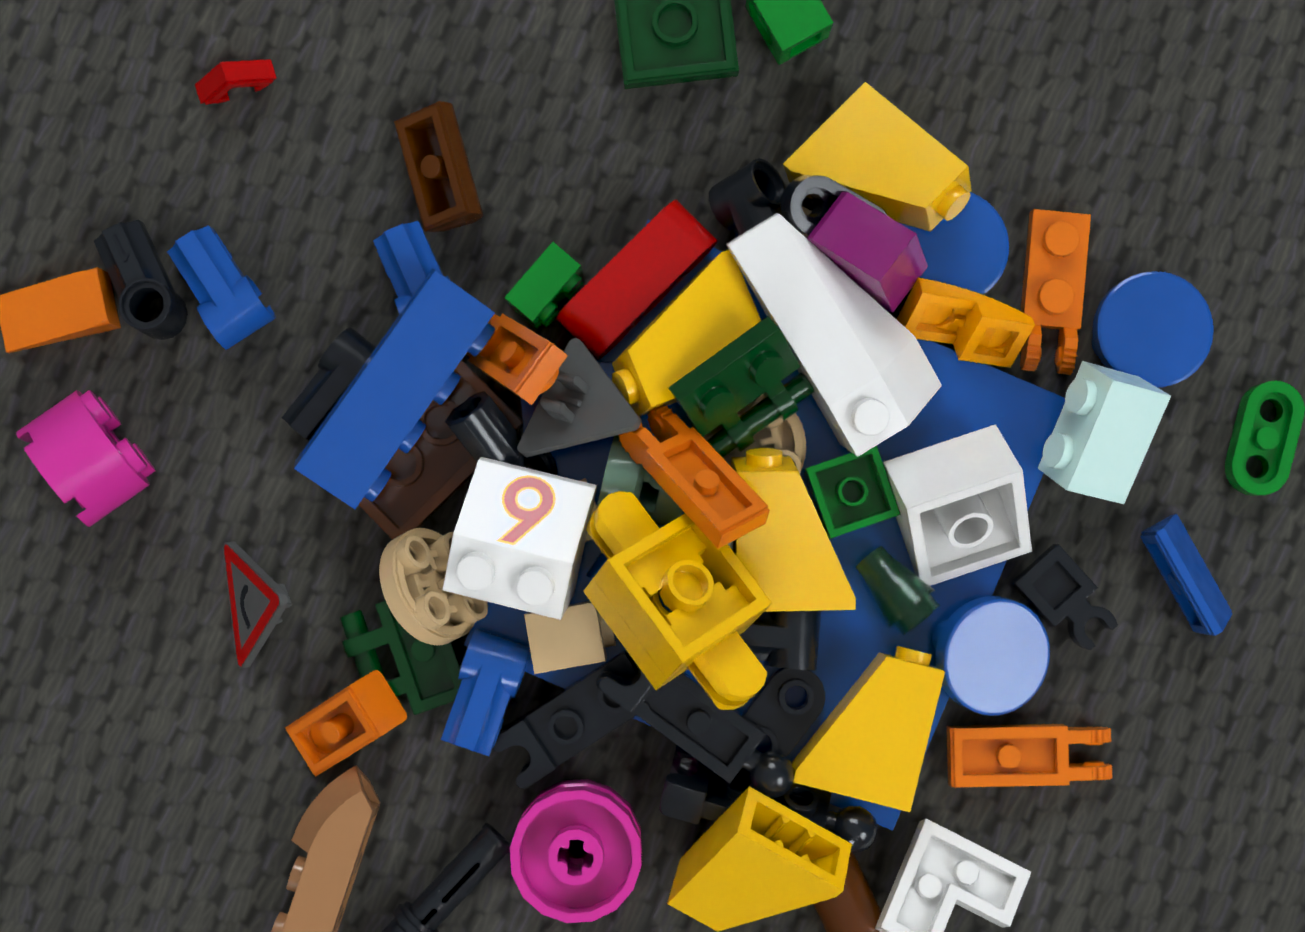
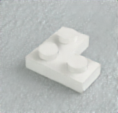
M928 819L921 820L875 929L880 932H944L955 904L1002 928L1009 927L1031 871Z

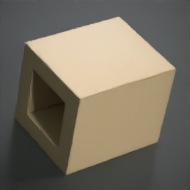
M591 601L569 604L561 620L531 612L524 614L534 674L606 662L605 647L616 646L613 631Z

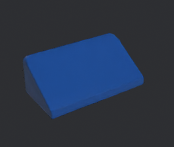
M1173 514L1142 531L1140 537L1192 630L1200 634L1212 636L1223 632L1232 616V610L1179 516Z

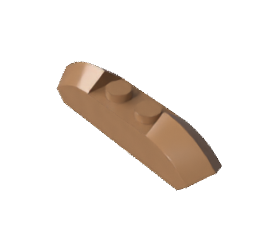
M357 765L329 783L313 800L302 816L292 841L306 851L308 855L307 858L299 855L294 863L286 889L295 892L288 914L284 912L278 914L271 932H338L381 804L370 780Z

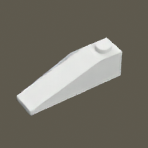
M779 213L774 214L726 243L765 314L780 328L800 365V368L797 369L798 372H801L812 385L815 391L812 393V396L838 442L855 456L862 455L909 426L942 386L916 337Z

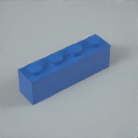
M432 268L297 457L294 469L353 509H356L363 498L373 502L392 475L385 467L398 449L407 454L423 433L426 424L419 419L432 401L442 405L458 384L461 376L454 372L465 354L469 352L476 357L491 338L495 327L488 322L495 312Z

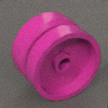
M589 779L561 781L541 791L523 811L510 845L511 874L522 897L542 915L565 923L593 922L617 910L634 890L642 866L641 826L630 803L613 788ZM578 839L584 841L583 849L587 853L580 856L572 854L569 851L571 840Z

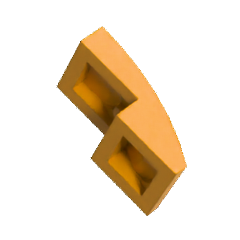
M917 278L897 317V320L916 339L953 344L958 360L1011 368L1035 326L1032 317L998 300L958 286L923 278Z

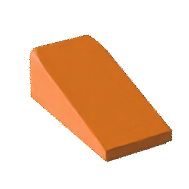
M99 267L71 273L0 295V326L6 353L121 328L109 274Z
M374 670L285 727L316 777L403 723L407 719V713L383 674L379 670Z

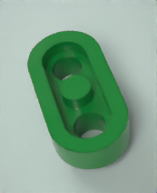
M1268 381L1251 387L1240 401L1225 459V474L1232 487L1242 494L1250 496L1272 494L1283 487L1289 477L1305 414L1303 399L1300 393L1290 384L1282 381ZM1264 401L1273 403L1276 408V417L1271 422L1264 420L1260 414V407ZM1251 456L1257 457L1262 463V472L1256 478L1250 476L1246 470V462Z

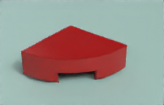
M271 59L227 61L217 64L195 84L200 104L205 103V105L230 101L227 92L232 88L254 87L255 92L273 83L277 77Z

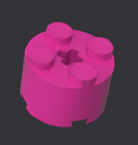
M76 390L19 429L16 435L19 439L30 443L23 449L58 497L64 503L75 498L82 509L86 508L76 516L86 526L91 527L148 487L150 484L147 477L156 470L136 443L131 444L126 437L120 441L113 430L120 426L121 422L100 396L97 398L91 390L84 394Z

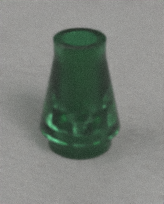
M883 546L875 549L855 567L867 584L889 628L895 625L903 635L917 627L940 607V604L932 596L935 590L892 557Z

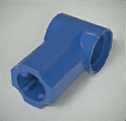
M419 221L395 226L373 240L385 272L390 278L398 296L394 301L400 314L432 268L442 275L443 273Z
M208 225L204 228L190 231L176 240L173 247L167 251L199 301L200 305L197 306L200 317L217 342L225 350L276 319L270 305L265 307L258 298L262 295L259 288L248 275L244 276L231 253L211 226Z
M477 628L475 629L461 665L458 679L462 681L443 731L442 741L490 757L502 727L503 717L511 697H516L531 655L529 646Z

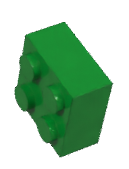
M552 242L504 298L509 306L535 329H538L542 324L547 328L560 313L558 305L565 297L571 300L583 287L584 283L581 282L584 276L582 267L557 244Z
M877 445L858 457L853 453H849L803 469L819 518L829 539L901 515Z

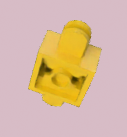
M618 491L608 494L592 513L586 525V531L607 558V561L583 592L655 690H658L689 669L717 708L721 710H734L742 707L763 687L767 671L740 635L773 603L730 546L727 544L717 549L686 514L659 528L633 493ZM659 595H660V597H661L663 603H664L672 612L667 611V610L662 606V604H661V602H660V600H659Z

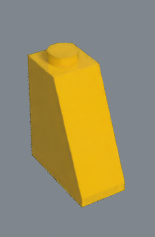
M866 82L783 163L789 183L804 175L826 176L879 206L890 218L898 223L930 232L943 219L949 221L956 217L968 203L970 192L972 191L968 165Z
M729 250L721 252L705 265L612 363L615 371L612 374V381L639 417L659 406H668L676 403L677 401L668 387L761 321L741 270Z
M754 448L746 451V457H731V467L768 505L770 510L766 524L733 541V552L773 603L765 612L856 610V597L791 456H783V452L778 449Z
M897 646L895 656L879 652L792 761L795 770L793 782L910 812L945 675L944 670L930 666L932 654L902 646Z
M749 786L680 858L667 904L719 932L837 897L844 890L852 844Z

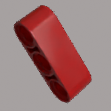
M675 199L663 208L565 305L556 319L575 338L580 339L597 360H600L709 254L718 240Z

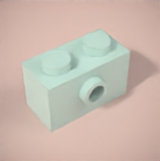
M1082 361L1075 380L1072 381L1067 389L1065 404L1055 428L1044 444L1043 456L1038 469L1067 491L1124 504L1171 395L1139 376Z

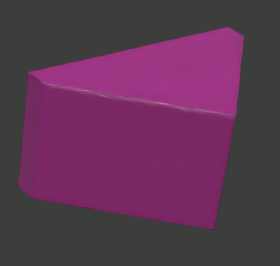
M842 191L807 237L884 309L891 313L895 311L914 286L917 278H920L928 267L915 232L847 191Z

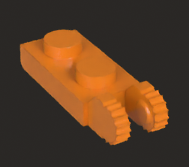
M1033 209L1029 214L1021 312L1032 317L1035 326L1021 349V370H1037L1042 354L1041 328L1059 329L1058 348L1055 353L1057 373L1071 375L1075 369L1078 348L1077 331L1081 329L1091 214Z
M502 313L501 316L494 314L488 323L495 327V331L487 344L476 357L469 352L465 355L470 357L468 361L482 372L532 405L540 394L547 391L554 384L559 374V368L568 355L549 340Z
M659 406L650 410L649 414H647L651 433L641 423L637 430L619 434V441L622 447H624L625 452L629 453L631 459L636 464H642L643 468L717 549L766 524L770 511L768 505L694 427L689 428L676 413L673 414L672 409H669L668 406Z
M1064 724L947 726L948 785L955 788L1070 785V781L1112 779V764H1105L1102 761L1069 763V744L1103 745L1104 743L1111 742V728L1068 727Z

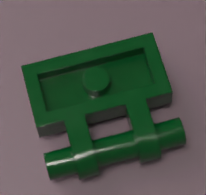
M768 316L668 387L690 423L703 437L721 425L722 429L706 441L722 458L736 448L740 452L745 450L755 442L753 438L755 434L779 417L783 421L799 411L797 404L815 392L810 382L801 372L784 385L781 381L800 368V365L780 328ZM762 394L765 395L766 398L741 416H738L737 412Z
M386 601L375 604L383 627L370 632L362 610L340 617L347 640L342 641L347 658L353 656L360 678L374 670H379L384 676L375 648L389 643L400 676L387 680L396 697L407 694L414 715L455 701L462 681L458 679L462 664L453 641L438 646L419 641L398 623Z

